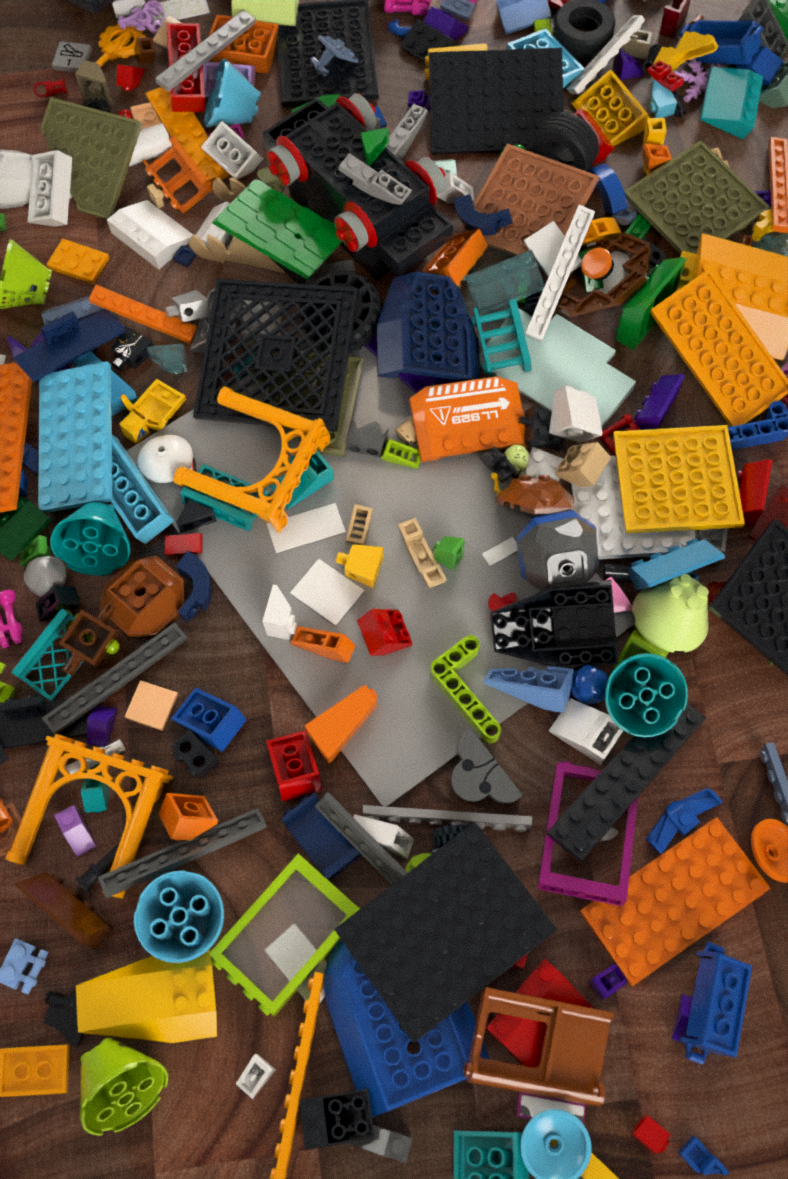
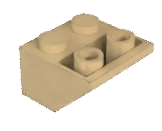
M598 442L573 445L568 449L563 461L559 463L555 475L579 487L594 486L611 457Z

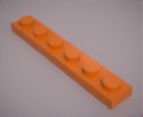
M95 285L89 297V303L189 344L197 330L196 325L186 321L182 322L174 316L168 318L166 313L99 285Z

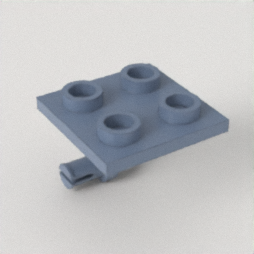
M318 36V39L326 46V49L319 61L315 57H312L310 63L317 72L327 76L329 71L325 66L334 56L358 63L359 60L354 56L355 53L346 48L344 42L339 39L334 40L329 36Z

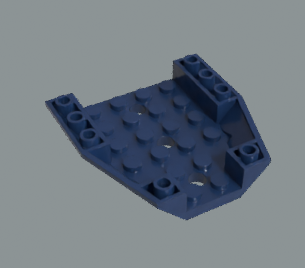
M418 271L393 278L376 325L377 376L395 379L402 372L460 381L481 379L479 339L460 288L452 278ZM429 289H433L437 295H432ZM431 322H435L438 328L432 327ZM432 355L437 356L439 362L434 361Z

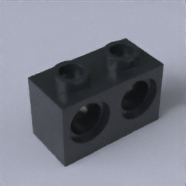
M190 730L171 745L174 751L173 757L179 763L183 761L188 766L185 769L193 778L197 775L200 780L203 779L219 764L217 758ZM185 746H192L189 752H182V749ZM198 760H205V764L202 767L195 766Z

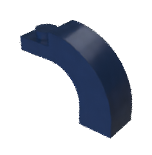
M471 194L454 199L457 213L468 230L479 228L482 235L490 236L497 234V228L513 224L509 208L491 214H482L475 210Z
M189 551L186 552L176 565L179 573L193 582V591L190 597L178 611L180 618L187 623L197 615L198 608L203 611L207 610L213 594L212 581L206 566L197 556Z

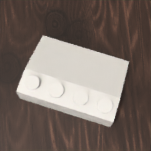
M148 200L119 209L107 219L111 233L158 270L173 258L181 245L186 247L190 242L191 236H193L191 232Z

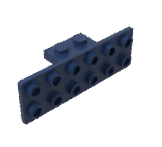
M102 309L80 322L77 321V316L70 312L42 327L41 331L44 341L13 357V359L23 372L35 382L126 332V329L106 309Z

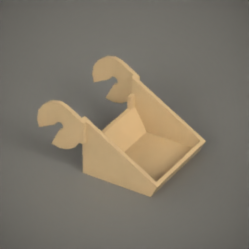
M219 177L214 180L212 185L217 197L229 203L246 187L232 177L230 178L231 191L228 190V187ZM196 234L190 238V248L204 259L221 263L226 260L285 273L268 256L236 237H233L227 250L220 240L211 235H207L209 248L205 246V243Z

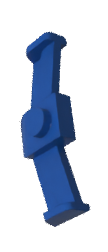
M708 788L680 801H674L665 808V812L645 840L660 856L677 831L684 836L700 822L696 817L697 815L719 806L723 801L712 789Z

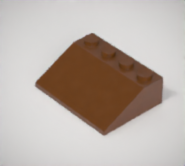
M44 872L17 882L15 886L78 942L96 950L113 930L108 925L111 921L102 913L99 916L93 912L95 907L87 900H84V902L80 901L77 898L79 893L72 887L65 888L62 885L64 880L57 874L50 875Z

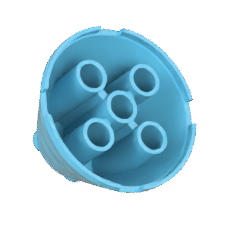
M222 59L214 77V80H216L215 88L210 90L205 112V126L208 128L217 127L221 121L226 125L251 124L253 115L256 116L258 111L256 102L259 101L261 91H258L228 60Z
M186 871L169 872L153 880L139 897L140 900L134 913L135 931L141 945L154 957L171 963L191 961L206 953L218 939L224 922L223 902L215 886L205 877Z

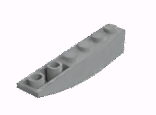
M413 104L390 135L389 143L386 146L400 160L406 154L428 114L427 109Z

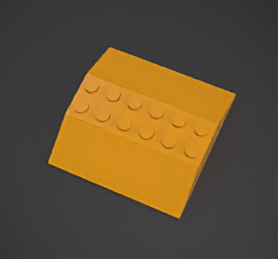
M702 233L691 281L710 268L773 359L783 361L788 348V257Z

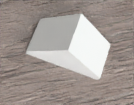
M255 1054L236 1085L253 1099L276 1069L260 1055Z

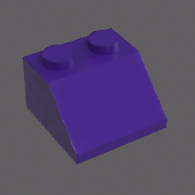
M431 6L424 20V23L455 41L469 29V26L448 12Z

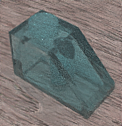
M184 344L147 347L150 359L168 373L179 374L187 372V357Z

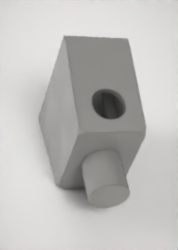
M197 290L173 297L171 299L172 306L165 307V313L168 318L176 316L182 322L211 316L208 299Z

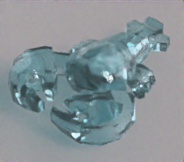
M787 233L779 236L765 235L758 242L752 240L754 248L788 257Z

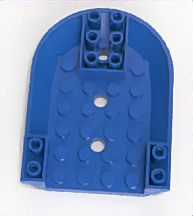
M340 939L334 946L326 965L324 975L325 999L355 1089H368L372 1118L465 1080L466 1077L463 1075L465 1063L469 1060L476 1024L468 1001L417 1041L421 1046L420 1052L412 1055L407 1050V1045L411 1039ZM482 1042L480 1056L490 1059L485 1044Z

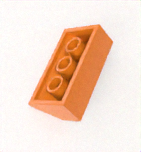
M480 229L453 234V238L441 247L422 272L451 277L456 285L459 286L460 281L468 274V271L476 264L478 258L484 254L483 252L488 247Z

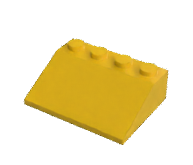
M612 70L608 71L571 103L576 110L581 108L592 115L613 146L640 134L646 127L647 119L650 118L648 113Z

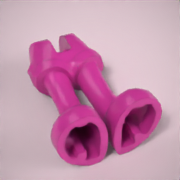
M386 0L385 13L410 12L412 15H427L431 0Z
M14 590L0 592V604L4 609L7 620L5 625L0 613V646L3 649L11 647L7 635L9 632L15 645L22 643L23 629L21 624L16 622L13 612V603L16 599Z

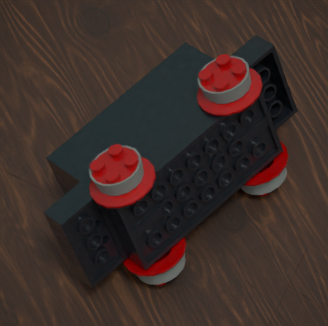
M355 93L349 99L340 96L336 99V103L329 108L316 97L263 132L264 146L268 150L266 156L270 164L268 169L272 175L277 176L284 186H289L290 197L296 203L335 224L337 230L335 234L342 241L339 245L376 281L391 270L397 276H400L453 238V223L433 206L436 204L437 195L446 189L445 172L429 156L421 158L418 162L408 160L403 163L385 147L370 167L378 173L380 170H383L411 189L410 195L402 205L383 201L352 185L353 179L338 169L349 153L366 164L361 147V132L371 131L376 128V110L360 93Z

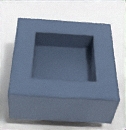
M624 209L615 213L612 218H615L620 225H628L636 219L637 211Z

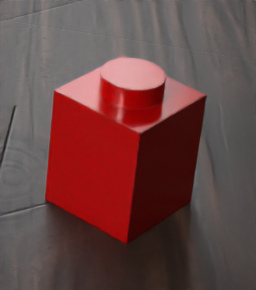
M644 1115L631 1133L633 1137L653 1154L663 1153L670 1144V1141H668L670 1134L648 1115Z

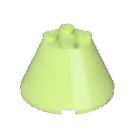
M683 574L655 586L642 589L632 605V613H634L636 621L635 626L649 643L672 653L674 651H684V653L692 651L702 644L708 633L707 596L709 591L688 574Z

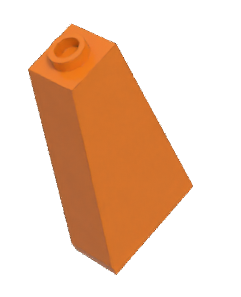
M363 685L304 725L307 734L328 763L335 759L376 709L378 696L372 688L368 689L366 685Z

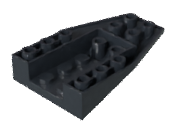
M612 580L549 588L491 612L494 652L555 667L618 664Z

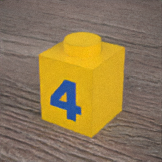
M133 412L119 423L124 436L136 445L150 433L146 422Z

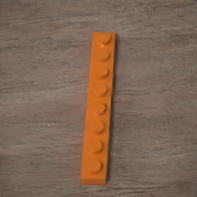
M770 137L769 166L772 231L788 233L787 139Z

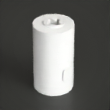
M162 123L140 131L129 167L141 163L143 160L146 161L153 157H159L172 147L169 135Z

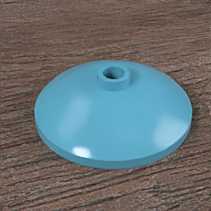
M560 1109L545 1110L535 1115L525 1126L520 1141L521 1156L526 1168L536 1179H577L585 1171L590 1161V1136L583 1123L573 1114ZM552 1139L557 1140L555 1147L549 1145Z

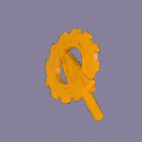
M119 24L106 28V31L101 33L99 37L101 39L99 47H102L104 55L96 63L101 67L109 59L113 61L118 57L126 59L129 56H135L136 38H146V35L142 34L143 31H138L136 27L127 26L123 30ZM133 37V38H134L133 43L130 44L129 46H127V44L129 43L130 39Z

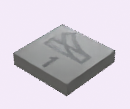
M60 41L52 63L53 70L76 73L83 60L89 61L92 51L91 45Z

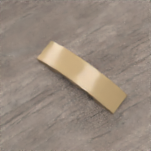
M416 518L398 524L407 550L427 587L431 588L446 582L447 579L431 553Z

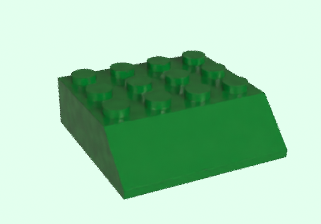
M686 258L665 259L660 265L657 264L652 275L647 277V282L633 293L630 301L624 303L621 309L623 313L618 320L620 324L616 329L617 336L615 340L631 350L637 347L656 324L655 319L650 313L651 309L676 292L687 260Z

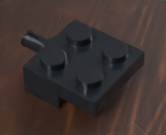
M533 405L525 411V417L520 416L518 418V423L525 425L526 445L537 449L547 447L558 452L563 449V437L549 433L552 412Z

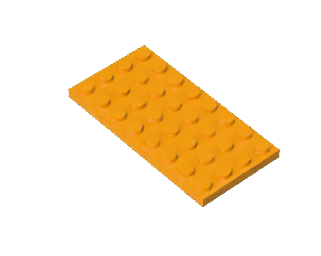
M710 268L651 309L650 313L730 427L746 424L766 410L772 402L778 401L788 394L787 377Z

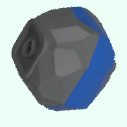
M573 510L535 516L525 525L517 537L520 575L541 591L554 587L588 583L597 572L599 565L597 529L593 523Z

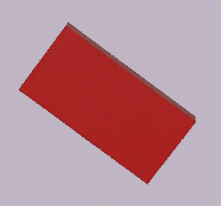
M201 533L165 536V555L167 556L185 555L187 551L192 554L203 553V534Z

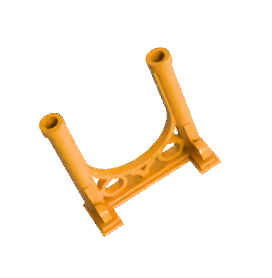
M223 387L218 394V404L266 421L279 430L282 448L275 467L264 479L253 485L234 487L180 466L174 474V483L182 487L187 486L257 514L259 518L270 523L276 532L280 533L288 523V515L284 511L286 504H289L291 501L292 493L295 487H298L302 473L307 470L312 454L316 453L317 448L322 452L325 446H328L330 434L320 418L312 421L236 393L231 388ZM282 426L290 428L293 431L286 434ZM295 437H301L302 440L297 448H289L288 442ZM288 453L295 456L292 464L289 463L290 457ZM286 474L282 483L280 484L276 477L279 479L282 475ZM270 484L277 486L273 495L269 497L264 496L265 487ZM258 491L260 499L249 494Z
M55 734L54 737L47 736L45 739L48 740L47 745H49L12 847L7 851L5 859L26 865L46 807L54 792L62 785L73 780L94 779L111 787L121 798L126 810L125 830L110 872L134 862L154 802H157L160 798L164 783L169 784V781L173 780L174 776L168 775L169 770L151 766V769L143 767V762L132 759L131 763L124 761L125 756L113 753L112 756L106 755V750L95 746L92 750L85 748L86 743L58 734ZM84 757L98 761L100 764L95 769L87 770L88 765ZM70 758L78 759L81 763L79 771L70 774L66 769L67 761ZM109 766L126 771L121 772L115 779L109 772ZM60 770L64 777L54 782L57 771ZM124 777L135 778L137 781L135 790L131 792L123 790L121 781ZM139 794L133 810L129 797ZM126 890L113 895V897L123 899Z

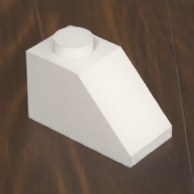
M451 172L445 175L446 189L437 195L439 199L446 203H454L455 198L471 194L474 201L472 186Z

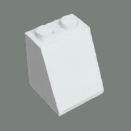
M568 385L555 390L549 433L578 443L602 436L596 397L589 395L587 391H578Z

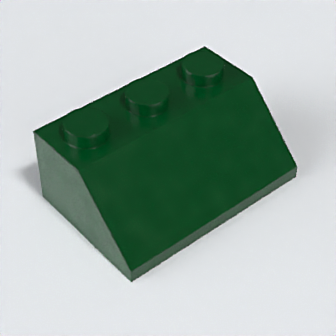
M23 497L18 498L17 510L6 511L0 514V555L12 561L52 520L29 500Z

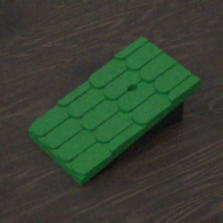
M255 179L212 222L215 226L268 256L297 284H305L342 242L335 234L337 230L334 223L328 219H323L310 209L302 207L281 192H276L260 180Z

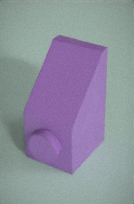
M73 805L54 815L64 837L77 857L97 847L81 811Z

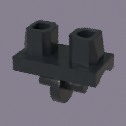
M496 446L480 457L492 472L498 474V479L501 482L506 481L517 472V469L510 463L507 456L501 453Z

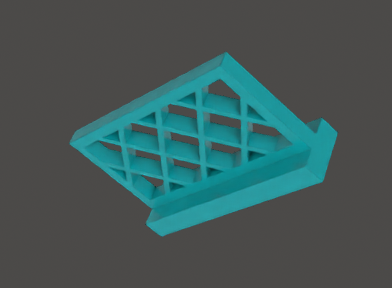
M205 464L198 471L200 474H204L205 471L213 475L212 478L218 481L228 480L230 483L228 485L234 487L253 485ZM184 487L180 492L182 504L184 505L191 500L212 509L217 519L248 532L253 527L252 522L257 514H247L243 512L242 508L228 506L222 500L212 499L209 495L195 492L189 487ZM264 489V496L269 497L270 491Z
M63 608L11 672L50 701L56 698L72 677L67 674L66 677L58 678L57 667L65 666L66 663L56 664L55 653L66 651L68 661L70 650H54V641L57 638H63L67 632L66 626L71 620H75V617ZM52 653L53 665L42 666V656ZM53 667L55 679L43 680L42 669ZM39 669L40 681L32 682L26 678L31 670ZM55 681L56 690L52 695H49L45 692L44 683Z

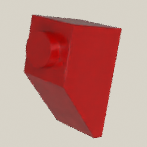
M118 64L116 85L122 86V90L132 91V88H138L145 68Z

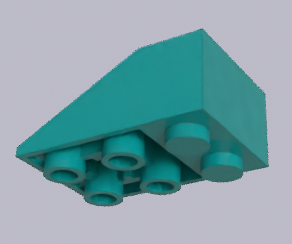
M318 450L314 455L312 454L307 470L302 473L300 483L292 493L291 501L285 506L287 510L334 480L333 468ZM292 455V456L290 457V460H289V463H290V464H292V462H293V460H294V458H295L294 455ZM286 474L282 475L279 479L276 477L280 484L282 483ZM275 484L268 485L273 492L276 490L277 486Z

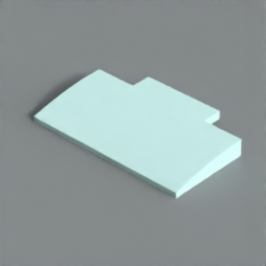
M519 309L525 334L532 316ZM558 314L550 320L541 342L525 335L532 371L524 372L523 366L520 365L492 370L494 377L498 376L517 382L519 393L552 412L555 390L568 385L578 391H587L589 395L596 397L602 428L633 391L636 383L635 380L607 364L615 355V349ZM507 318L500 328L510 326L513 323L512 318ZM512 333L492 337L486 344V348L514 342L516 334L512 335ZM512 349L489 354V361L494 363L517 358L520 355V351ZM481 351L480 368L483 369L482 363H485L483 352Z

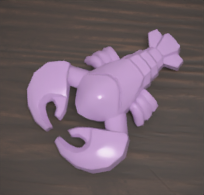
M152 0L144 5L143 10L137 7L131 9L133 15L127 18L119 17V26L123 30L127 26L136 27L138 31H144L147 28L151 34L156 35L163 22L160 24V18L155 21L150 14L159 17V13L156 12L159 11L164 16V10L159 2Z

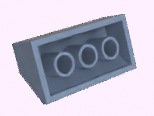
M90 296L41 311V316L44 324L47 325L73 312L77 316V321L80 322L104 308L89 303ZM109 311L116 319H119L118 314Z

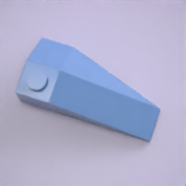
M547 666V670H535V667H528V670L517 671L515 668L489 669L484 679V684L541 709L563 713L569 701L574 669Z

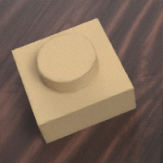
M153 183L148 185L147 189L151 200L157 208L163 207L162 199L164 195L159 188L156 189Z

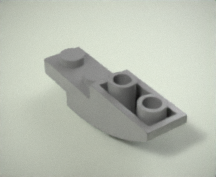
M350 153L339 165L338 170L353 179L352 185L383 201L402 205L412 191L383 170H380L379 173Z

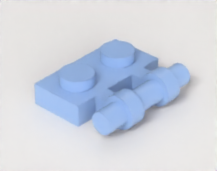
M15 938L1 966L0 983L17 989L20 982H23L24 985L20 992L29 995L32 987H35L38 981L36 978L41 968H44L47 962L45 959L49 952L40 949L38 956L35 957L33 955L37 947ZM31 962L33 963V966L29 972V975L26 976L24 975V973L29 963Z

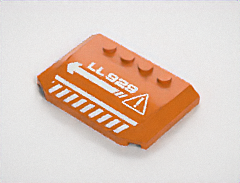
M497 376L427 386L409 398L421 463L436 461L443 457L490 451L494 446L497 449L510 448L512 445L529 446L525 444V425L518 423V418L520 416L524 417L517 382Z

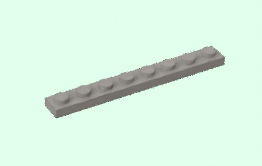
M245 10L241 11L157 76L156 83L169 92L256 24V18Z
M363 805L362 813L363 817L375 820L387 819L389 823H400V820L409 821V824L420 825L421 822H430L432 826H442V823L471 825L475 822L480 829H484V826H490L494 830L500 831L506 830V828H514V831L526 832L532 826V816Z

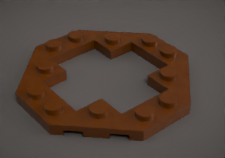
M625 233L619 235L614 240L607 238L596 241V245L587 247V245H582L579 251L604 248L610 254L617 250L631 256L622 265L624 271L629 273V275L607 294L594 289L584 299L580 300L566 293L576 284L574 278L570 277L574 272L572 271L569 274L555 309L569 317H574L618 306L625 302L628 297L647 282L651 252L649 242Z

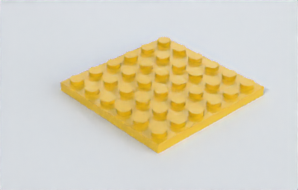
M727 425L614 431L613 440L625 534L744 527L745 522Z

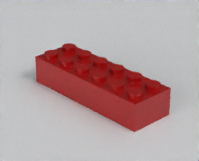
M167 23L169 67L201 43L199 24ZM202 66L170 90L172 112H205Z

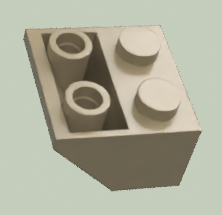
M638 30L630 36V40L625 45H622L620 49H623L632 57L646 59L653 32Z

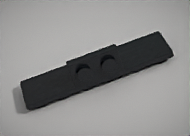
M28 695L24 699L10 698L6 702H1L0 743L3 749L48 742V740H45L46 737H54L55 735L42 718L69 698L45 702L41 696ZM88 712L58 733V735L69 738L87 735Z

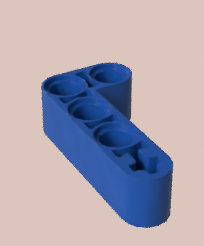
M780 401L772 402L763 421L728 427L732 450L784 440L788 436V410L785 404Z

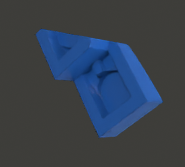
M693 1135L677 1152L695 1172L703 1175H728L729 1173L722 1163Z

